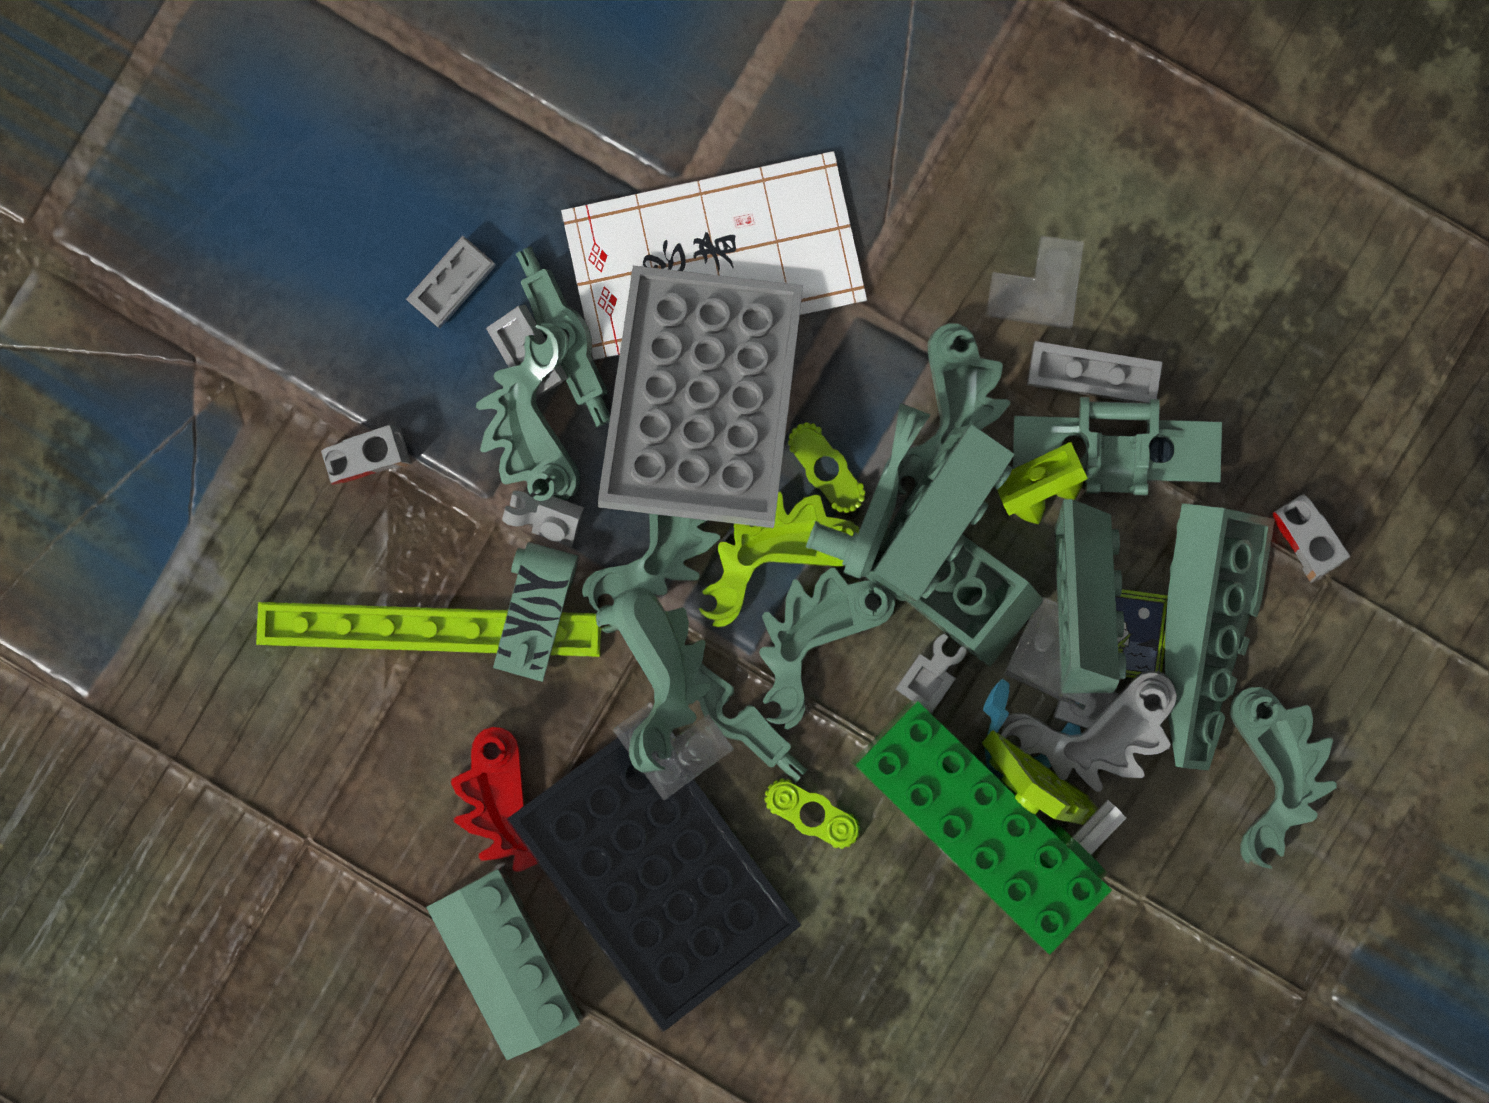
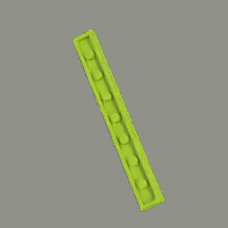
M258 602L256 645L497 653L508 611ZM562 612L551 655L601 657L602 626L598 627L596 614Z

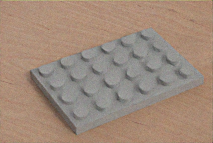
M633 265L598 496L599 508L774 528L803 285Z

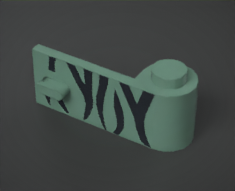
M528 542L525 549H517L511 572L518 575L493 668L541 682L544 681L565 599L570 592L579 560L578 555Z

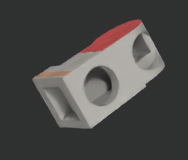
M387 425L345 439L343 442L321 451L331 484H341L391 468L396 469L412 464L401 428L393 425Z
M1306 495L1298 496L1273 512L1277 527L1302 563V569L1310 583L1350 558V555L1324 516L1320 515Z

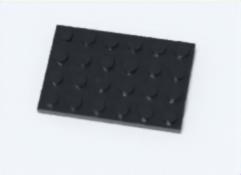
M646 716L506 820L659 1030L664 1032L802 925L672 749L671 758L660 760L656 751L652 753L653 759L661 766H664L665 770L645 773L637 770L632 765L629 757L631 737L634 730L648 717Z

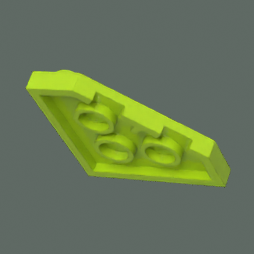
M992 730L982 742L992 756L989 763L1004 775L1001 780L1017 793L1015 799L1031 813L1037 814L1039 810H1042L1055 820L1084 825L1098 810L1087 794L1067 780H1061L1054 771L996 731Z

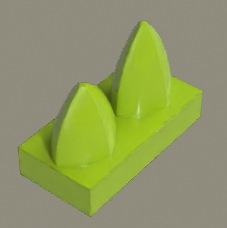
M1069 442L1012 469L1007 480L997 491L1009 516L1016 514L1025 521L1040 524L1045 511L1046 498L1057 495L1060 498L1076 500L1081 491L1083 481L1087 480L1088 477L1072 443Z

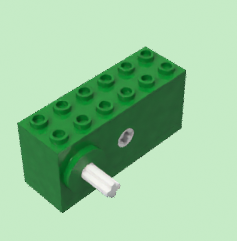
M910 701L851 762L1049 955L1112 891L1102 881L1108 874L1107 871L1091 855L1126 819L1116 806L1107 800L1073 836L1068 834L1055 821L1046 826L1035 814L1024 808L1015 799V795L919 701Z

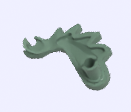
M835 568L828 569L820 576L815 585L812 598L805 593L797 579L793 580L786 596L785 622L777 621L769 612H764L762 615L768 634L775 647H762L759 652L761 658L775 674V683L772 689L767 692L763 702L765 704L774 701L781 706V714L778 717L766 718V720L774 724H785V729L796 726L802 719L805 711L801 669L802 660L806 653L814 647L885 623L893 614L895 607L894 596L871 580L848 585Z
M633 588L620 593L615 599L614 605L602 606L596 613V622L598 627L610 624L602 628V631L605 633L620 631L654 689V706L649 716L634 730L629 746V757L632 765L637 770L647 773L665 770L664 766H661L653 759L652 753L656 751L660 760L671 758L670 734L672 730L696 721L697 716L688 705L703 697L711 688L709 683L694 684L692 681L703 661L706 642L698 640L687 645L684 644L689 626L686 610L682 607L665 611L651 591L645 588Z

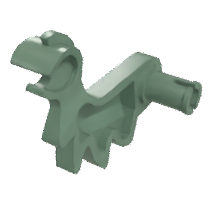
M545 322L536 325V328L541 329L547 334V340L540 344L534 340L533 335L525 336L524 361L520 365L495 372L493 377L503 388L487 395L476 403L478 410H497V414L484 432L480 450L481 452H488L498 447L505 448L499 465L501 481L505 485L525 480L528 483L529 494H536L533 497L535 500L545 501L554 496L566 501L577 492L580 485V473L576 464L536 404V392L544 378L559 366L565 358L569 343L568 336L562 328L559 329L558 326Z
M949 323L941 326L929 338L927 352L940 416V427L929 440L921 445L909 448L903 458V467L899 475L897 493L899 495L906 494V491L900 485L901 479L905 476H910L914 479L916 485L952 429L972 424L981 430L999 419L1011 404L1007 399L986 397L999 382L1003 365L1000 361L980 358L973 334L967 327L960 324Z
M900 403L892 455L884 467L859 533L854 532L853 536L815 521L806 548H812L843 560L842 565L846 566L844 573L860 579L870 573L896 506L899 475L903 467V458L931 414Z
M649 513L650 545L648 551L642 558L627 565L609 567L594 572L583 585V598L588 596L589 602L598 611L600 608L597 601L603 594L611 595L615 601L618 595L626 590L645 588L653 594L664 596L668 593L665 579L698 581L700 578L699 572L686 567L684 561L706 553L721 540L720 535L698 529V526L708 520Z
M1248 687L1239 691L1233 697L1230 705V716L1234 725L1275 785V798L1267 811L1251 824L1244 833L1240 843V854L1247 864L1252 861L1258 866L1272 869V866L1264 863L1261 858L1263 850L1273 848L1278 856H1284L1285 832L1290 826L1312 822L1317 819V812L1308 806V803L1316 801L1337 788V783L1334 781L1316 782L1314 779L1329 758L1333 739L1321 738L1315 742L1307 743L1313 727L1312 711L1308 705L1285 709L1269 690L1262 687Z

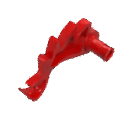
M491 727L484 729L475 737L472 743L471 769L451 779L455 793L466 803L475 806L476 809L470 813L456 816L454 823L468 833L493 840L494 843L489 848L479 853L478 858L481 861L514 855L512 868L514 871L520 872L538 864L506 820L525 806L520 747L516 737L505 728Z

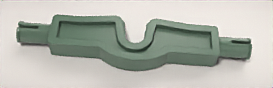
M528 247L523 249V252L519 251L516 253V257H518L527 278L521 281V285L530 302L537 325L548 322L558 326L559 329H566L569 332L568 351L560 365L568 377L566 382L578 405H587L596 427L609 423L610 414L602 399V396L606 395L608 391L591 356L592 338L585 320L576 310L567 305L552 271L541 269L533 248Z
M701 663L692 681L694 684H710L711 690L698 699L702 713L708 723L720 734L731 739L741 740L769 767H774L777 764L796 783L801 777L789 767V764L802 775L808 769L788 752L791 748L790 744L770 726L752 705L746 706L735 718H726L722 713V707L729 701L730 696L733 695L734 688Z

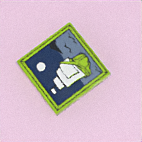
M1122 589L1121 596H1115L1116 611H1123L1124 634L1123 637H1117L1118 653H1125L1126 677L1135 678L1140 673L1150 670L1162 673L1165 652L1167 595Z

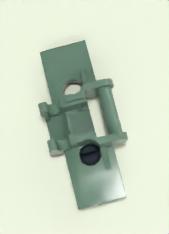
M1080 397L1079 418L1014 416L1013 453L1015 455L1013 456V469L1061 447L1064 439L1076 436L1081 438L1086 445V452L1079 460L1088 477L1085 480V492L1088 494L1121 492L1133 493L1134 495H1148L1147 481L1220 483L1222 422L1159 420V399H1150L1149 403L1090 402L1089 397ZM1089 419L1148 420L1147 434L1105 436L1102 433L1089 431Z

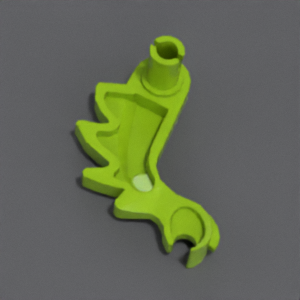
M778 491L774 528L734 524L735 545L727 542L719 543L718 552L724 569L723 576L717 583L711 584L703 590L704 595H712L716 598L717 606L710 612L704 611L702 608H699V611L707 619L714 621L712 626L725 627L732 623L740 613L748 581L754 570L763 563L776 562L843 567V560L812 548H806L815 521L853 536L854 532L859 533V527L848 520L826 517L819 495H812L802 499L794 506L790 514L787 515L783 507L782 494Z

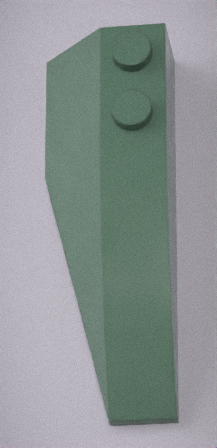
M1182 503L1180 518L1177 522L1174 557L1170 566L1165 626V675L1173 682L1176 691V702L1168 715L1176 767L1209 771L1225 721V716L1220 710L1223 701L1229 695H1233L1237 683V678L1232 676L1238 654H1246L1250 641L1249 638L1244 636L1250 616L1257 617L1260 610L1275 519L1226 508Z

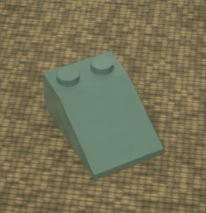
M961 535L960 538L964 540V544L956 557L951 562L945 560L936 574L940 576V580L933 592L926 599L921 596L918 601L906 602L959 645L966 648L967 651L990 667L1043 602V599L1028 581L967 537Z

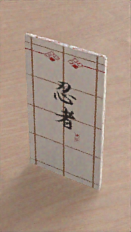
M834 151L561 210V220L565 225L584 318L592 338L591 356H593V360L596 361L620 355L633 265L803 285L800 316L867 302V291L863 284L837 167L838 159Z

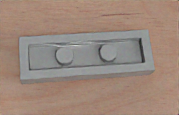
M1035 341L1033 343L1027 385L1131 403H1149L1150 399H1157L1162 362Z

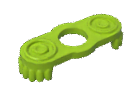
M808 422L799 424L789 434L790 440L788 445L790 446V452L795 455L804 467L808 481L815 488L822 491L833 509L844 513L855 511L865 499L864 485L857 482L848 470L844 456L830 446L822 435L820 427H816L815 424H809ZM831 457L837 462L839 472L833 480L822 481L816 477L814 465L819 458Z
M790 779L775 780L773 784L768 786L769 790H766V797L764 799L767 803L766 807L770 809L772 814H777L793 823L795 828L802 834L817 836L831 844L833 848L839 847L840 849L850 847L852 843L856 842V838L859 837L858 831L860 826L857 825L858 820L854 818V815L852 813L847 814L834 807L823 795L809 793L793 784ZM814 801L823 806L825 818L820 825L809 827L801 821L800 810L804 804Z

